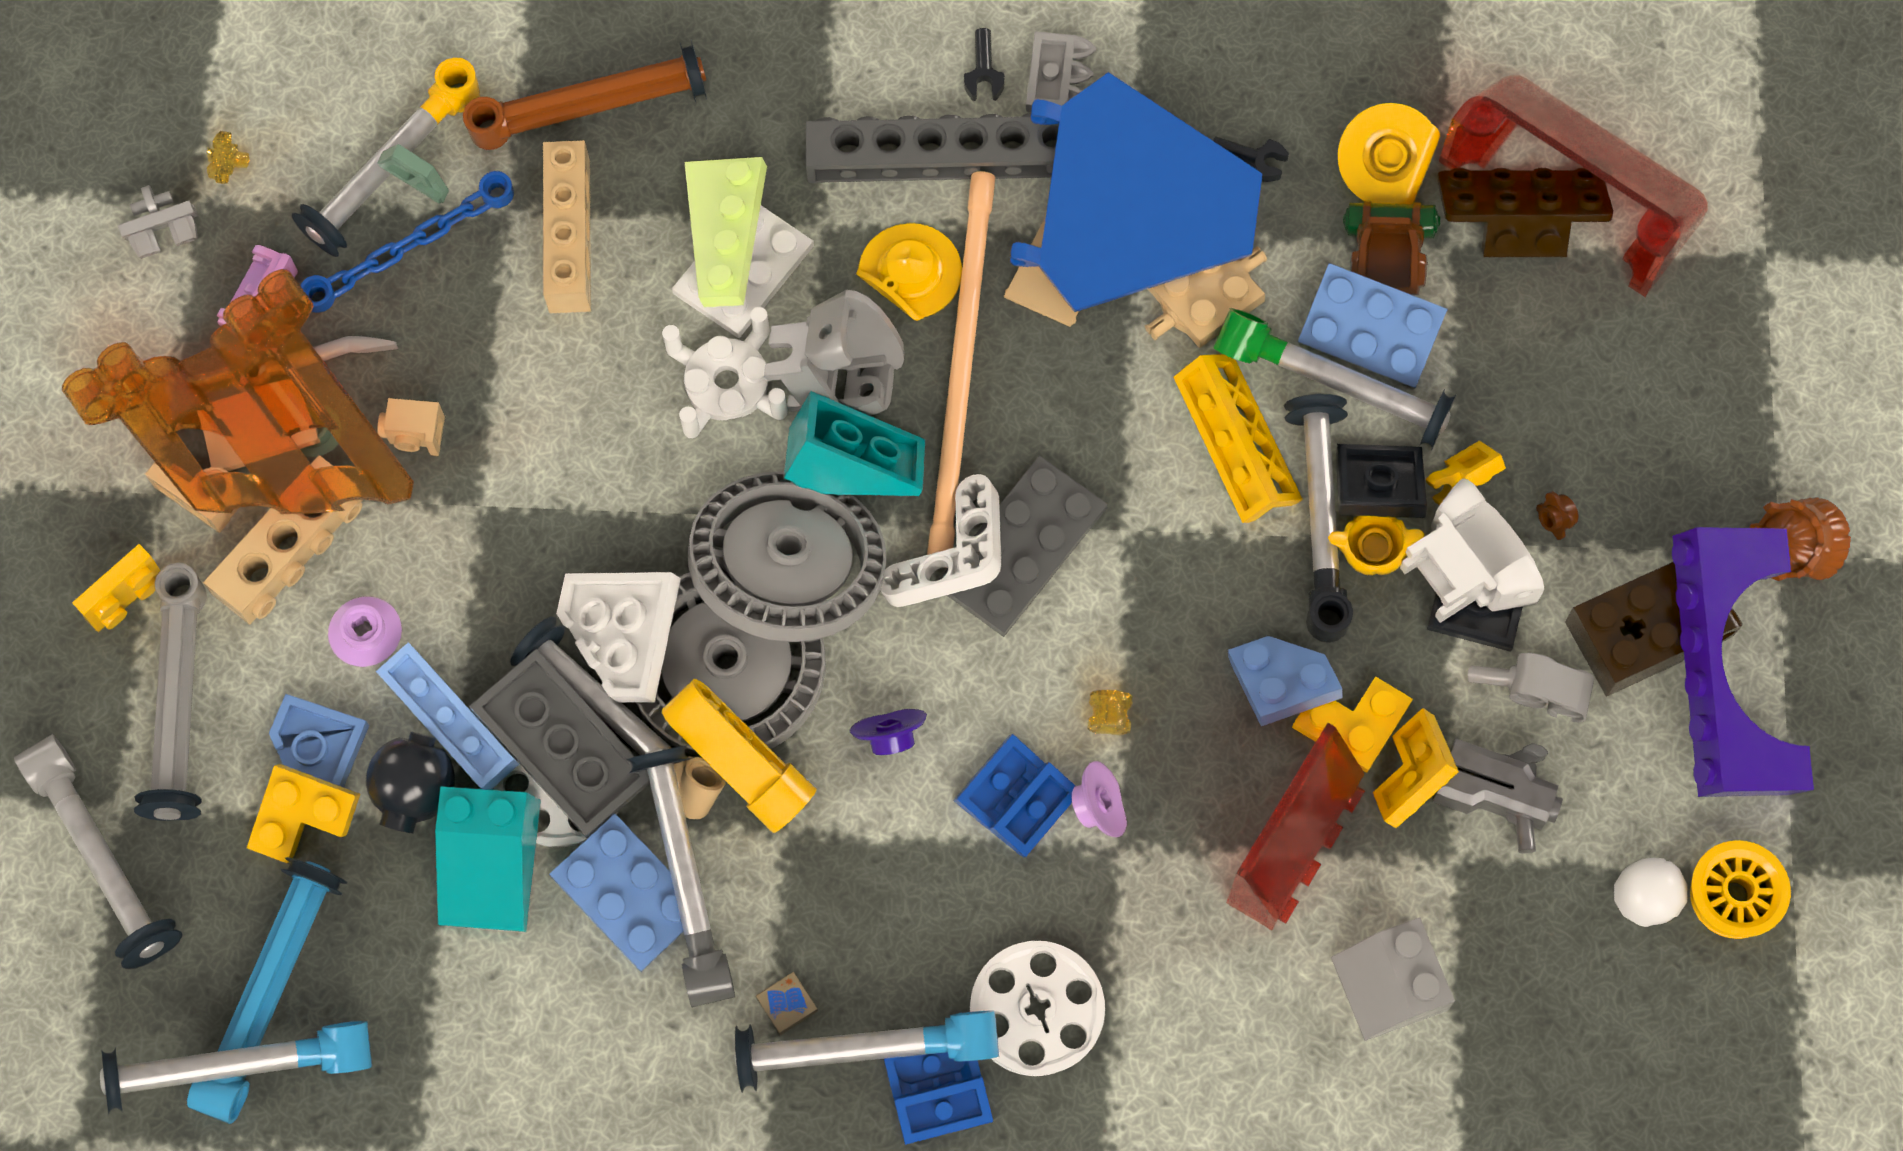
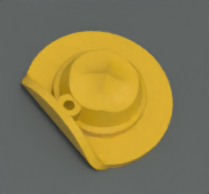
M1397 103L1372 106L1359 113L1348 124L1342 134L1338 148V165L1341 176L1348 188L1363 201L1382 204H1413L1440 139V132L1436 126L1431 124L1427 117L1412 107Z
M906 223L883 230L867 244L861 255L856 274L908 316L918 321L939 312L951 302L961 283L962 264L956 247L943 233L926 225Z

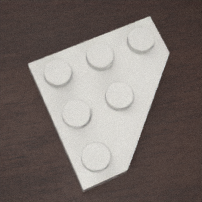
M672 572L565 574L556 614L562 624L571 631L576 639L575 644L588 665L595 669L603 682L601 685L608 696L617 702L655 703L681 579Z

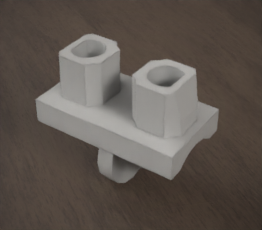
M150 185L141 188L144 200L130 204L134 216L147 211L150 214L118 225L122 238L127 241L129 240L140 259L161 252L154 231L169 227L177 246L198 239L194 220L198 216L195 205L191 204L189 200L160 210L159 207L174 202L170 191L154 195Z

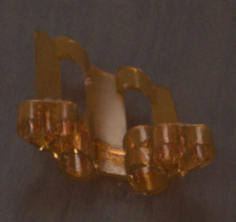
M286 269L276 270L263 278L258 286V294L256 296L243 295L227 305L223 312V319L226 324L219 327L211 335L210 343L212 347L181 361L172 356H158L143 361L130 344L119 342L101 352L95 369L82 368L69 375L62 384V392L85 424L97 425L119 418L195 511L232 513L234 509L240 507L261 506L275 509L279 514H310L345 511L342 504L354 500H373L388 505L411 499L414 481L300 329L312 312L313 302L291 272ZM328 428L356 467L328 466L314 469L291 436L308 429ZM181 429H200L223 436L250 474L223 472L206 475L176 432Z

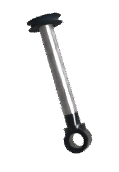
M1310 394L1287 401L1284 404V408L1290 413L1284 418L1290 424L1304 426L1315 588L1308 593L1309 611L1306 625L1308 631L1315 639L1331 643L1344 637L1353 617V608L1348 600L1347 590L1340 588L1338 546L1331 544L1328 539L1331 532L1337 531L1330 424L1342 421L1348 416L1347 411L1342 409L1347 404V400L1333 394ZM1322 610H1332L1338 614L1341 622L1336 625H1327L1320 620L1318 613Z

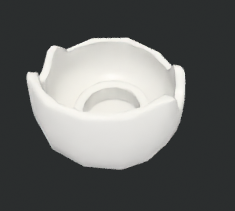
M1655 857L1641 859L1629 865L1620 874L1614 884V901L1622 915L1639 926L1648 927L1663 924L1677 917L1686 905L1687 883L1681 870L1672 862L1666 861L1664 858Z

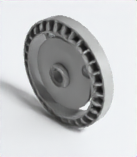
M784 471L764 472L746 476L727 484L714 493L700 508L693 522L688 546V568L693 584L702 600L715 614L730 625L751 635L787 642L811 641L828 637L850 627L862 618L877 598L882 586L886 565L885 541L880 527L870 511L853 495L821 494L809 488H801L792 481L785 479ZM732 521L728 529L724 530L723 528ZM850 539L856 548L861 570L858 577L846 590L838 596L826 600L844 585L849 576L853 557ZM713 545L723 547V549H713ZM721 568H726L729 576L738 587L724 575Z
M721 568L724 575L738 587L729 576L726 568ZM690 572L680 576L679 578L681 579L672 619L686 607L689 610L674 623L668 636L661 669L664 683L672 697L668 703L693 679H698L707 685L745 722L768 710L782 693H788L790 696L777 711L761 722L749 726L770 749H773L790 738L805 723L816 706L822 692L826 673L823 638L800 641L802 657L792 656L789 642L769 640L751 635L730 625L715 614L705 602L697 605L696 602L702 600L693 584ZM723 655H733L738 659L736 664L728 669H721L715 665L717 660ZM791 669L800 670L797 682L789 681ZM657 693L655 703L636 702L643 718L659 736L674 747L689 745L665 720L662 709L666 705ZM690 745L686 747V753L701 757Z

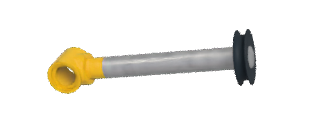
M453 57L439 64L435 70L434 78L436 82L428 89L429 98L320 212L308 205L300 204L302 212L300 214L292 213V219L310 241L334 257L339 256L337 250L339 247L347 248V243L338 229L391 174L377 164L382 152L397 144L412 152L447 114L455 116L458 112L462 113L471 100L480 97L476 73L469 61ZM464 83L459 88H451L454 84Z

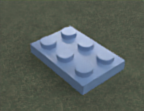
M1329 263L1298 342L1416 388L1448 309Z
M613 814L549 874L558 886L640 972L684 932L670 871L616 814Z

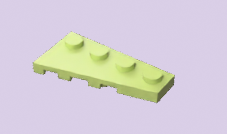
M762 157L685 162L698 297L704 307L744 305L767 165Z

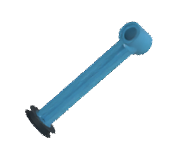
M285 857L290 862L288 870L282 868L280 870L293 878L292 883L217 1052L260 1046L326 892L342 895L337 889L340 883L347 884V881L330 873L329 869L316 863ZM247 1075L192 1083L187 1098L188 1108L232 1124L238 1118L249 1093L250 1084L245 1080Z

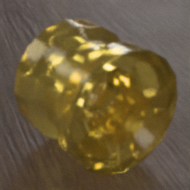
M1097 690L1091 692L1089 705L1093 708V715L1088 718L1087 729L1097 734L1124 735L1130 733L1131 721L1127 718V710L1132 707L1133 696L1118 690Z

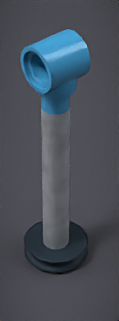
M994 1010L952 1014L950 1018H945V1025L757 1044L754 1041L751 1024L745 1031L739 1030L737 1025L735 1027V1064L742 1093L746 1086H752L757 1091V1071L946 1052H948L949 1059H954V1061H974L999 1057Z
M351 1021L323 1026L322 1030L317 1031V1038L121 1066L117 1065L116 1048L111 1053H105L101 1049L103 1069L100 1072V1085L103 1094L106 1095L109 1116V1112L112 1109L118 1108L122 1111L121 1093L320 1065L321 1070L329 1074L364 1070L372 1067L367 1021Z

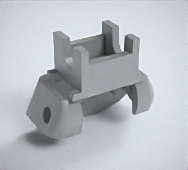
M844 290L814 306L811 309L810 316L807 317V322L771 326L769 339L771 348H793V351L786 360L767 363L765 365L764 377L767 381L779 379L783 381L792 394L789 395L787 404L790 412L799 411L810 391L869 416L876 415L886 410L891 403L894 369L902 367L905 357L904 345L896 328L876 303L857 291ZM860 368H865L860 375ZM838 369L847 370L844 399L840 400L835 396ZM873 390L869 396L862 397L866 391Z

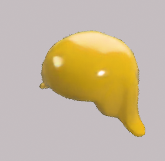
M1356 516L1347 523L1344 531L1331 532L1328 539L1331 544L1338 546L1348 564L1355 571L1364 575H1386L1396 571L1401 566L1402 561L1407 557L1405 553L1407 547L1422 539L1425 534L1420 529H1407L1404 522L1396 517Z

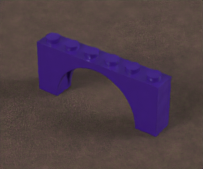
M1696 527L1673 535L1672 559L1675 564L1677 578L1676 602L1680 609L1682 629L1680 644L1684 651L1686 670L1685 690L1688 694L1690 711L1689 733L1693 741L1695 762L1693 776L1697 783L1698 797L1778 796L1814 790L1810 747L1781 741L1769 735L1751 721L1731 692L1722 659V639L1725 623L1738 597L1758 580H1766L1791 572L1787 529Z

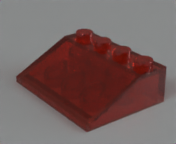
M1330 723L1326 724L1237 871L1226 902L1270 930L1274 929L1278 920L1287 924L1300 902L1293 895L1301 883L1309 887L1322 865L1315 860L1323 846L1329 850L1332 849L1344 828L1337 824L1344 810L1353 813L1365 793V790L1359 787L1365 773L1337 728Z

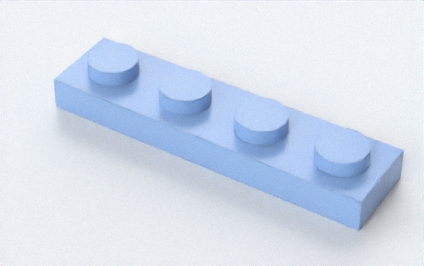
M409 642L376 671L481 789L492 790L519 765L514 757Z

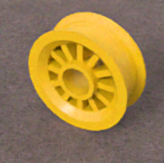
M1741 840L1723 842L1709 849L1698 861L1690 886L1692 907L1699 920L1714 933L1734 939L1761 935L1774 928L1786 914L1791 898L1789 877L1778 858L1758 844ZM1742 864L1748 866L1745 871H1742ZM1754 870L1760 875L1759 877L1755 878L1752 875ZM1709 882L1714 886H1706V883ZM1765 882L1767 888H1759V885ZM1728 883L1741 884L1747 891V901H1737L1732 898L1728 891ZM1707 896H1709V897H1717V899H1715V900L1709 902V899H1708ZM1721 906L1723 908L1721 914H1718L1715 908ZM1730 912L1733 913V921L1727 919Z

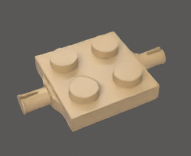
M1256 246L1251 256L1149 288L1148 290L1161 304L1163 314L1145 325L1146 331L1149 335L1151 334L1154 340H1157L1158 337L1172 327H1175L1186 333L1201 348L1219 335L1229 308L1250 313L1265 302V293L1251 279L1249 272L1267 261L1265 253L1263 251L1260 252L1261 249Z

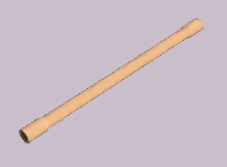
M983 171L971 174L967 207L969 216L934 516L929 531L927 555L954 547L955 494L959 485L989 215L992 212L996 179L993 174Z

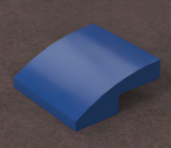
M1011 734L953 801L1024 858L1071 805L1072 791L1076 786L1050 762L1044 763L1014 734Z
M948 1052L884 1059L905 1145L993 1122L978 1060L954 1061V1059H949Z

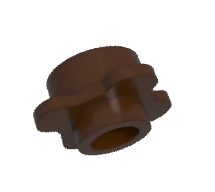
M1551 491L1545 495L1546 501L1537 505L1536 511L1539 513V520L1542 526L1552 532L1557 540H1561L1566 536L1565 531L1577 524L1579 518L1578 510L1568 496L1564 494L1558 495Z

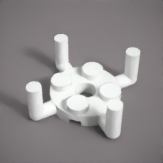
M755 307L751 311L750 316L753 329L745 341L725 336H716L696 351H693L682 344L679 329L676 326L668 325L663 329L662 335L667 354L686 365L684 385L687 395L695 409L689 406L684 407L679 413L683 433L686 437H697L710 418L719 421L747 416L757 408L776 420H782L787 416L788 410L784 391L780 388H774L767 395L769 381L764 377L766 362L758 352L770 334L767 311L763 307ZM725 370L733 371L739 377L736 385L729 389L720 388L715 384L716 376Z

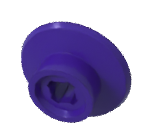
M902 709L864 718L850 728V733L857 739L870 740L873 754L891 755L900 753L915 745L913 730L924 724L927 713L919 709Z

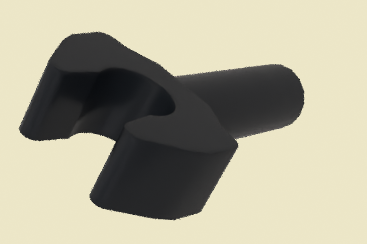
M979 28L975 30L976 68L964 74V89L971 100L976 101L978 83L987 81L992 85V98L996 101L1004 90L1005 75L1003 72H998L992 68L991 30Z
M1215 136L1213 140L1215 143L1261 172L1262 182L1281 179L1282 170L1268 166L1264 162L1267 158H1275L1284 162L1288 161L1289 152L1279 142L1268 139L1262 147L1254 149Z

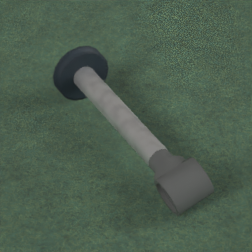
M686 745L671 749L656 748L646 752L644 755L626 760L632 764V770L629 773L644 770L648 772L689 957L683 959L682 970L691 1008L735 998V991L726 953L723 954V950H715L674 769V763L692 759L685 755V749L689 746Z

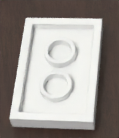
M760 206L744 305L704 307L698 297L695 261L673 286L672 292L719 326L740 338L752 323L751 311L755 307L764 308L814 247V241L763 206Z

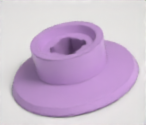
M375 597L355 598L343 604L333 615L328 629L329 643L336 656L350 665L359 667L376 665L387 659L397 648L402 633L401 621L395 609L384 600ZM364 621H368L372 627L371 631L363 634V636H358L355 632V627L364 624Z
M1093 761L1083 772L1082 784L1074 787L1072 791V805L1075 814L1085 827L1092 828L1097 826L1107 836L1120 837L1126 830L1127 820L1121 800L1119 784L1113 773L1104 764Z

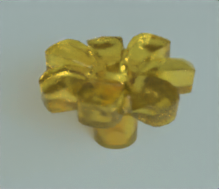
M227 131L217 133L213 139V148L207 149L208 161L212 162L207 166V174L210 179H215L218 184H227L229 182V175L233 174L234 168L246 169L250 160L247 152L238 151V144L231 142L232 134Z

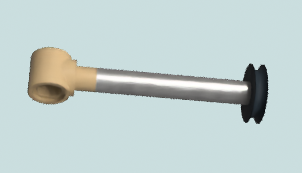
M551 616L538 623L526 634L514 650L510 659L511 666H517L537 649L597 716L638 754L644 755L646 752L656 748L671 749L663 739L625 705L609 697L602 685L558 646L565 633V626H555V617ZM689 756L688 758L692 759L674 763V769L685 817L701 819L709 813L726 781L703 758Z

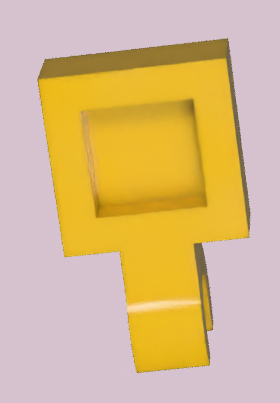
M1479 440L1445 460L1447 468L1431 473L1425 480L1434 489L1444 485L1443 490L1432 497L1434 502L1440 506L1448 493L1461 479H1468L1475 486H1480L1487 483L1492 476L1506 469L1501 454Z

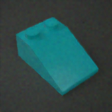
M810 391L789 427L784 478L801 488H809L821 494L919 496L923 490L925 439Z
M440 787L435 829L438 925L526 932L541 804L540 799L527 792Z

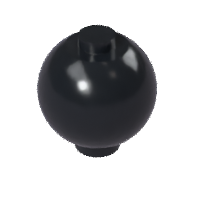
M410 732L409 739L395 738L380 747L372 757L366 773V788L371 802L382 812L380 825L413 834L416 823L429 820L437 815L440 787H454L455 772L447 753L443 749L434 746L436 738Z

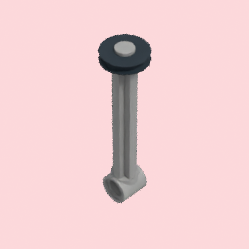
M174 563L164 567L158 573L155 580V590L161 599L162 623L151 790L140 792L134 796L135 801L139 803L134 807V813L140 817L158 821L197 818L201 815V810L196 806L202 803L201 797L187 792L197 615L205 605L207 595L205 587L193 568L186 564ZM190 585L189 590L182 596H173L174 591L178 587Z

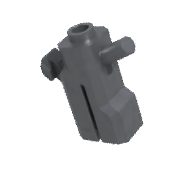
M1455 738L1450 752L1459 772L1435 793L1433 802L1466 814L1480 808L1503 816L1508 822L1516 825L1518 853L1536 852L1534 828L1542 830L1547 821L1555 823L1563 798L1556 796L1559 785L1536 777V763L1546 758L1548 755L1547 749L1541 745L1531 743L1520 751L1506 755Z

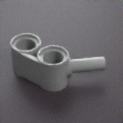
M1522 653L1518 655L1516 666L1513 665L1510 669L1473 665L1468 669V682L1507 686L1510 690V699L1519 705L1531 708H1545L1548 706L1547 713L1550 716L1556 718L1557 714L1572 717V722H1584L1587 718L1594 676L1584 670L1570 668L1557 663L1550 657L1535 653Z

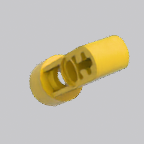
M693 679L662 709V714L668 724L748 802L746 807L772 833H776L789 823L816 793L817 789L791 763L785 764L700 680Z

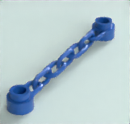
M500 171L489 172L481 178L479 190L466 197L460 206L445 215H436L418 225L412 234L397 243L390 242L373 251L366 257L364 262L348 271H339L327 279L319 275L306 278L299 287V296L303 305L311 312H324L333 305L335 298L351 290L355 285V281L371 272L379 273L399 262L405 252L419 244L427 245L447 234L453 224L465 217H475L490 208H502L508 205L514 196V189L510 178ZM495 188L505 190L499 197L490 195L491 191ZM482 197L485 204L474 210V206L470 202ZM438 222V227L441 230L426 238V233L422 230ZM390 249V254L393 258L379 265L378 260L374 258ZM342 277V282L345 286L334 292L331 283ZM314 293H325V297L321 301L315 302L311 300Z

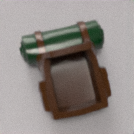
M1364 201V203L1350 202L1343 215V224L1348 236H1357L1358 251L1352 252L1350 271L1408 294L1419 295L1420 288L1425 286L1427 277V255L1421 253L1424 238H1434L1440 227V216L1436 205L1421 204V202H1414L1413 204L1372 203L1371 201Z

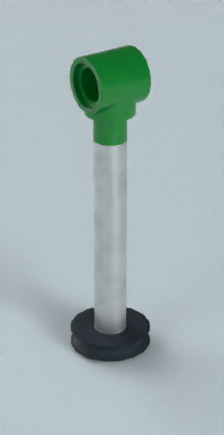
M1229 308L1214 344V349L1218 352L1249 364L1252 362L1257 363L1260 358L1426 428L1420 445L1428 443L1433 449L1439 434L1446 429L1450 419V409L1456 395L1448 397L1443 391L1437 405H1434L1270 335L1272 328L1268 327V323L1263 319L1239 309Z

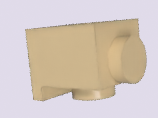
M388 398L386 413L381 412L379 415L378 437L387 438L390 444H394L395 448L402 451L416 452L422 446L427 447L430 455L439 456L445 420L439 402Z

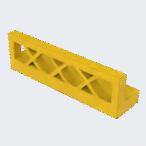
M1224 354L1200 355L1173 377L1242 523H1250L1257 520L1273 507L1292 506L1303 500L1236 359ZM1218 368L1224 369L1229 382L1221 376ZM1236 405L1244 411L1247 419L1239 413ZM1254 442L1261 447L1264 455L1257 450ZM1271 478L1279 484L1283 493L1278 494Z

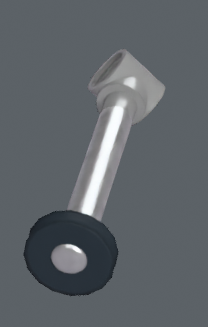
M51 734L14 756L15 763L36 794L39 793L40 796L49 797L128 936L115 950V956L123 958L121 962L122 968H139L172 950L182 938V932L174 930L176 926L175 920L162 919L152 922L74 788L72 783L75 779L74 772L76 768L57 737Z

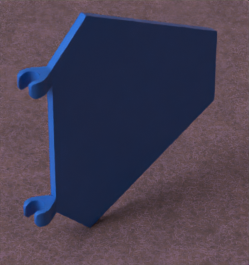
M1109 72L1062 106L1046 100H1034L1031 110V121L1033 123L1041 125L1059 124L1042 247L1039 248L1020 242L1013 243L1010 262L1012 265L1019 267H1040L1074 312L1252 255L1262 182L1261 172Z

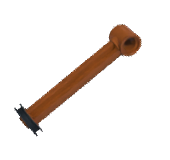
M691 39L692 46L682 48L680 42L683 54L680 58L504 103L487 96L475 98L466 105L463 111V121L476 146L485 150H494L503 146L513 134L688 89L693 92L695 103V96L705 94L707 100L703 81L707 80L701 57H696ZM487 120H494V123L487 128L479 127Z

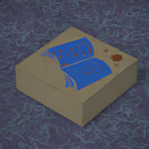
M794 972L756 995V999L780 1036L818 1012L817 1007Z

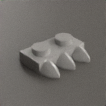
M1035 31L1026 112H1031L1034 100H1046L1062 106L1083 91L1071 85L1085 82L1093 77L1094 73L1090 68L1078 61H1074L1088 57L1096 52V47L1089 40L1076 35Z

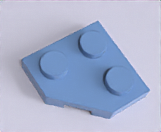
M1270 636L1228 650V658L1261 726L1343 698L1342 687L1325 654Z
M285 694L269 735L283 765L344 788L369 724L367 721Z

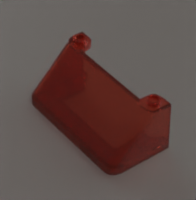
M1520 75L1503 77L1468 99L1451 120L1439 162L1451 170L1466 164H1477L1485 169L1519 125L1648 209L1636 228L1635 241L1622 258L1623 261L1630 265L1632 270V278L1628 287L1646 297L1703 221L1708 210V202L1705 195L1697 188Z

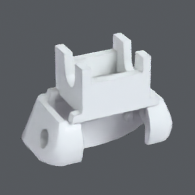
M1461 479L1437 508L1431 524L1432 532L1407 547L1405 553L1408 557L1402 561L1400 569L1404 574L1416 567L1421 571L1442 600L1443 606L1437 610L1435 615L1440 623L1474 601L1480 607L1487 606L1491 611L1537 604L1543 594L1544 584L1535 561L1511 526L1494 507L1485 501L1477 487L1468 479Z

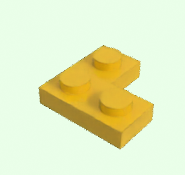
M1375 676L1354 711L1337 701H1332L1301 712L1293 723L1292 728L1368 773L1413 699Z
M1424 708L1392 736L1403 765L1373 792L1383 820L1394 828H1397L1409 816L1414 814L1419 807L1459 772L1435 716Z
M282 764L274 765L247 848L284 863H289L285 857H294L305 824L333 835L344 837L348 833L361 794Z

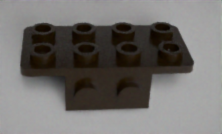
M1454 168L1438 173L1437 182L1445 219L1449 222H1485L1482 240L1483 257H1567L1572 222H1609L1613 218V207L1602 172L1590 168H1578L1575 170H1551L1549 168H1536L1534 170H1510L1507 168L1468 170L1466 168Z

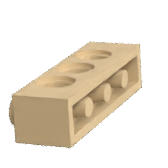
M585 140L543 142V295L549 313L591 312L590 159Z
M319 455L203 582L215 598L249 625L256 618L262 619L266 617L276 604L275 597L285 586L291 587L295 585L303 576L305 571L304 565L314 554L320 555L324 553L334 539L333 533L343 522L350 523L360 513L362 509L361 502L364 500V496L358 485ZM318 505L326 506L322 515L315 518L308 517V513L313 507ZM297 537L293 547L285 550L279 549L284 539ZM261 568L268 569L264 579L257 582L250 581L252 574L256 570Z

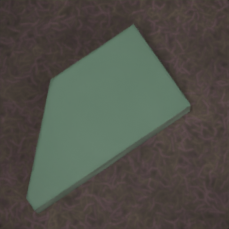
M399 144L382 152L377 162L381 168L439 204L444 202L449 189L434 166Z

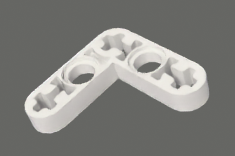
M981 474L971 475L965 478L956 489L955 548L899 562L885 569L880 592L890 605L903 607L979 587L990 583L997 577L1001 569L999 495L986 476ZM976 498H977V503H978V505L980 506V508H976V506H975L974 503L972 502V501L976 500ZM987 523L986 529L981 534L969 536V532L975 525ZM976 551H980V553L984 557V559L980 560V562L979 556L976 553ZM948 568L947 574L942 579L930 581L931 575L937 569Z

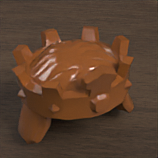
M1810 497L1798 501L1791 499L1788 503L1780 504L1770 502L1763 507L1766 514L1761 521L1750 525V528L1787 529L1791 572L1771 578L1777 581L1786 578L1800 579L1805 576L1816 580L1829 579L1843 566L1849 553L1851 537L1848 535L1850 528L1846 517L1834 503L1823 498Z

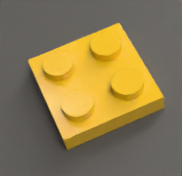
M138 544L72 603L97 632L104 627L108 630L112 629L126 617L128 612L125 608L135 599L144 600L156 591L155 580L161 570L151 555Z

